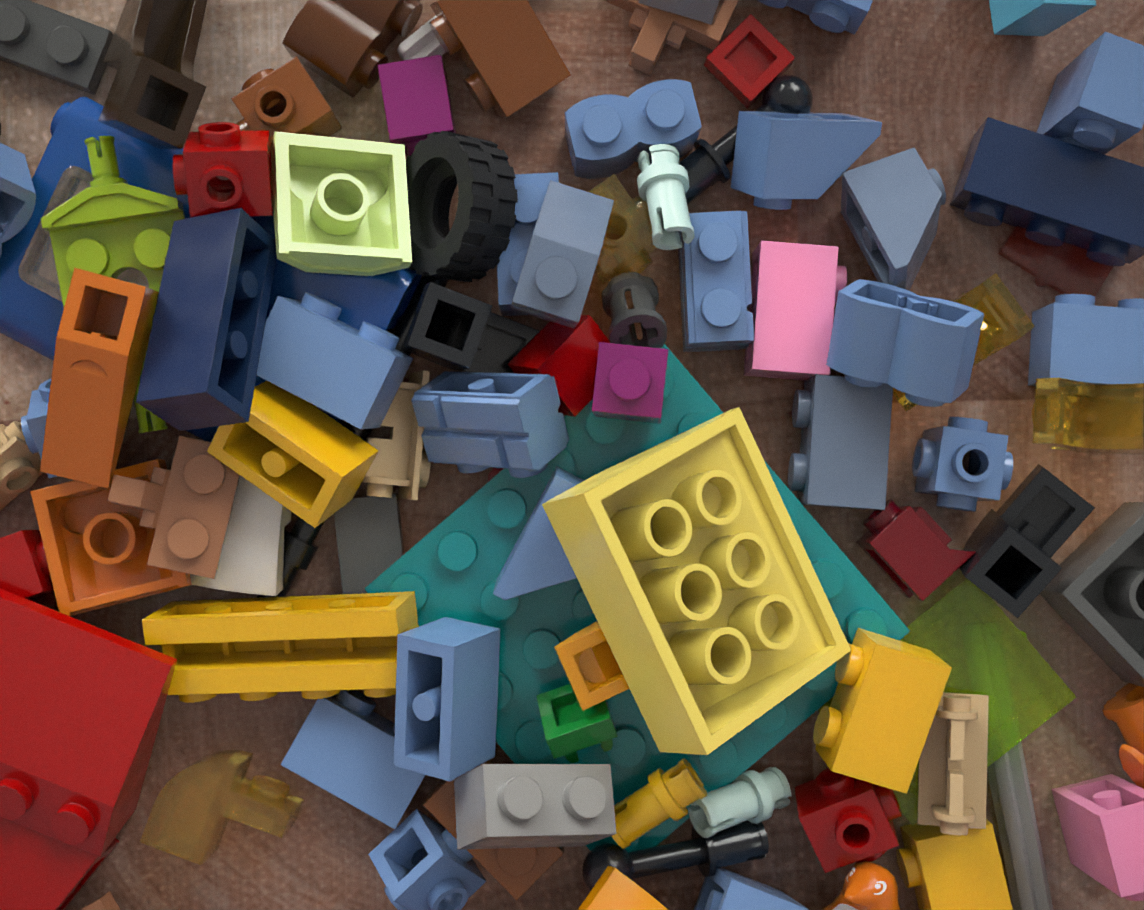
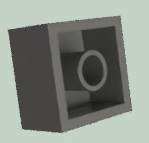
M1124 502L1060 564L1062 569L1043 589L1040 595L1122 681L1144 687V502Z

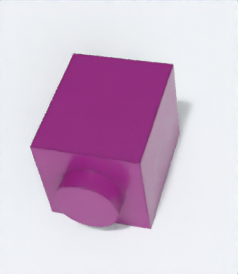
M441 55L378 65L389 139L391 143L405 145V156H411L416 144L420 140L424 141L427 139V135L432 132L441 133V131L456 133L447 74Z
M599 342L592 403L594 415L596 417L661 424L668 349Z

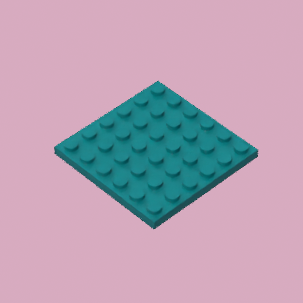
M665 344L662 349H668V364L661 424L596 417L592 412V399L576 417L564 416L569 437L567 447L548 462V466L544 471L534 476L516 478L512 477L509 474V470L504 468L364 588L367 593L415 591L419 626L448 617L500 628L496 724L497 744L515 764H610L614 805L648 784L649 774L658 768L666 772L677 765L678 761L683 758L694 768L707 792L729 785L834 696L838 685L835 679L836 661L708 755L659 752L630 689L607 699L618 737L612 739V750L604 752L600 743L578 750V762L570 763L564 756L556 759L553 758L545 739L536 695L570 684L554 646L596 622L597 619L577 578L507 600L493 594L496 579L556 466L586 480L724 413ZM765 461L848 644H852L857 628L900 641L910 632L908 627ZM689 812L688 815L678 821H674L672 818L667 819L633 841L625 850L632 852L656 847L690 818ZM610 836L585 846L591 850L604 843L618 844Z

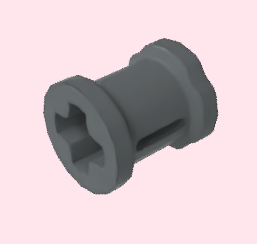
M637 272L622 273L612 278L601 293L603 309L612 319L608 329L609 342L662 348L667 340V326L662 315L656 312L655 307L659 302V293L653 279L642 276ZM626 291L631 292L634 308H627ZM640 322L643 333L641 340L637 339L634 323Z

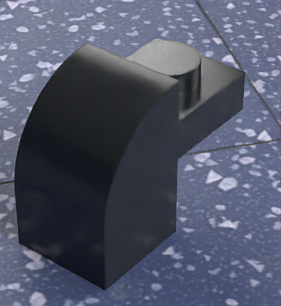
M429 282L423 288L403 348L414 355L454 371L514 373L508 366V363L540 331L492 313V305Z
M1038 464L999 510L995 512L991 509L979 523L963 549L964 551H975L976 553L961 565L959 569L968 580L1016 618H1019L1062 569L1051 557L1095 507Z

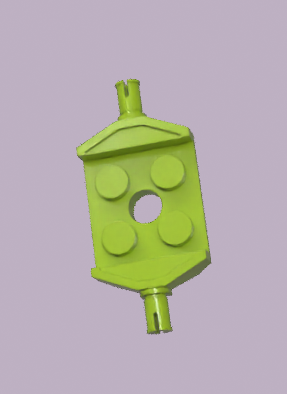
M99 136V140H96L95 137L87 138L84 142L87 146L92 178L94 179L90 182L91 187H87L40 218L42 228L50 233L63 307L65 306L74 268L115 279L126 270H140L146 276L149 288L159 292L174 221L185 219L183 204L177 198L129 185L126 179L119 177L120 172L113 136ZM143 362V365H142L140 377H141V374H142V371H143L144 362ZM139 377L134 396L139 425L138 432L145 433L168 429L164 420L136 402L140 385Z

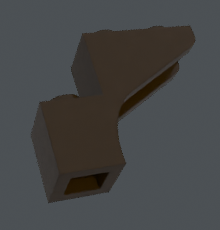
M207 0L126 1L103 61L104 64L116 69L117 73L100 114L99 122L159 149H183L206 86L194 81L193 68Z

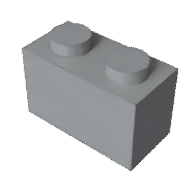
M482 764L454 780L457 850L577 847L617 834L610 764Z

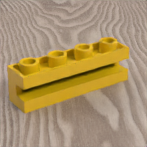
M415 591L171 601L142 619L145 645H162L163 654L177 659L168 695H178L179 701L184 703L206 701L216 697L218 694L239 693L240 699L244 701H259L271 698L279 692L301 691V696L305 699L328 698L338 694L341 690H363L365 696L374 698L392 696L396 694L397 634L419 627Z

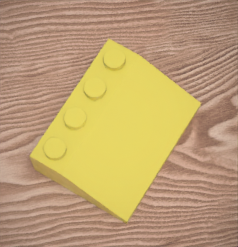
M740 407L728 410L595 474L542 504L659 752L695 755L710 754L851 651Z

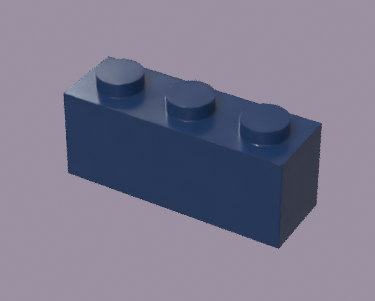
M988 117L972 138L950 202L951 206L965 210L964 216L978 224L1000 226L1003 222L1026 230L1025 236L1039 244L1061 246L1064 242L1087 250L1086 256L1100 264L1123 266L1125 263L1130 264L1144 255V167Z
M242 208L177 220L173 223L136 402L179 431L249 422L277 256L275 239Z

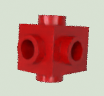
M212 122L199 126L198 132H189L183 154H173V179L176 195H188L190 218L242 208L249 216H273V197L270 180V131H240V126L235 123Z
M829 767L819 773L816 779L794 787L798 818L825 873L854 862H872L880 858L887 850L899 846L893 820L903 815L892 789L833 772Z

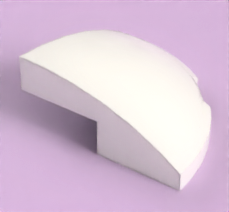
M240 476L216 577L212 579L190 574L192 585L231 592L277 596L283 590L284 527L291 522V511Z

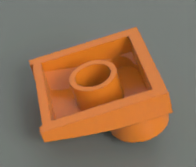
M155 459L116 469L114 475L150 482L154 467L167 469L165 460ZM76 480L30 491L59 612L73 616L192 585L190 574L147 565L156 529L139 525L143 510L113 504L108 501L111 487L104 488Z

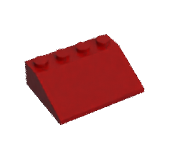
M0 588V817L101 857L137 808L177 659Z

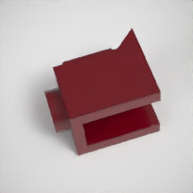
M892 499L886 501L885 510H874L864 520L863 525L868 531L856 541L907 598L915 595L920 601H924L976 553L975 551L949 549L947 544L952 539L921 506H898Z

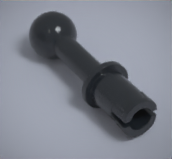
M780 76L767 86L762 97V105L755 111L808 114L813 103L811 89L804 80L797 76ZM737 125L712 145L704 139H698L694 143L695 151L679 163V165H682L687 170L690 188L685 194L687 205L718 181L725 183L730 179V172L726 165L734 160Z
M747 820L719 831L709 838L702 837L693 827L692 839L627 852L619 845L613 843H604L594 847L586 855L582 866V875L585 884L590 890H592L607 866L618 869L632 881L636 878L692 866H698L704 877H710L715 875L716 868L764 859L769 850L768 837L762 822L755 824Z

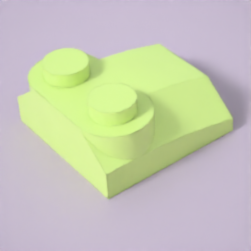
M275 131L270 144V180L277 259L310 273L375 276L409 268L412 264L405 145Z

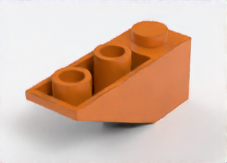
M74 268L56 337L40 472L104 488L111 487L149 342L153 315L159 294L158 291Z

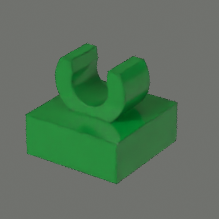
M570 684L536 695L545 739L554 759L564 756L570 763L578 762V750L600 743L604 752L612 750V739L618 737L608 700L583 711Z

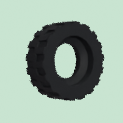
M441 131V133L432 132L427 135V139L424 141L420 140L414 147L415 150L412 155L407 157L406 174L412 264L409 269L416 270V274L472 282V279L480 280L485 277L486 272L489 269H494L499 263V257L503 251H506L510 242L511 229L515 225V203L518 202L517 189H515L514 179L516 178L514 169L510 167L507 161L509 157L505 151L497 149V144L447 131ZM458 184L457 212L450 230V204Z

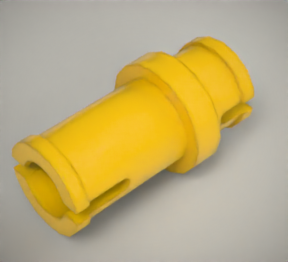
M681 759L677 765L666 772L658 768L648 775V784L614 805L617 834L612 835V838L622 849L629 847L633 841L667 819L680 820L688 815L687 806L707 796V791L703 787L704 784L686 759Z

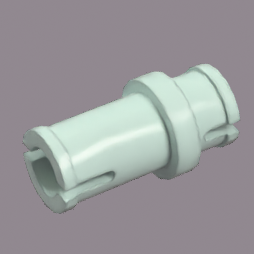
M668 144L653 145L649 147L652 164H650L649 154L643 150L638 156V166L641 170L637 178L638 192L642 200L647 202L653 245L662 250L679 249L683 247L679 231L682 232L683 241L687 244L691 243L695 237L685 196L690 188L688 172L682 165H679V152L674 146Z
M777 767L766 768L760 773L755 770H747L736 778L733 783L707 792L706 797L693 802L692 806L688 807L690 820L698 834L704 838H709L719 831L747 820L758 824L772 817L775 809H782L790 804L791 801L788 797L791 796V789L786 776Z

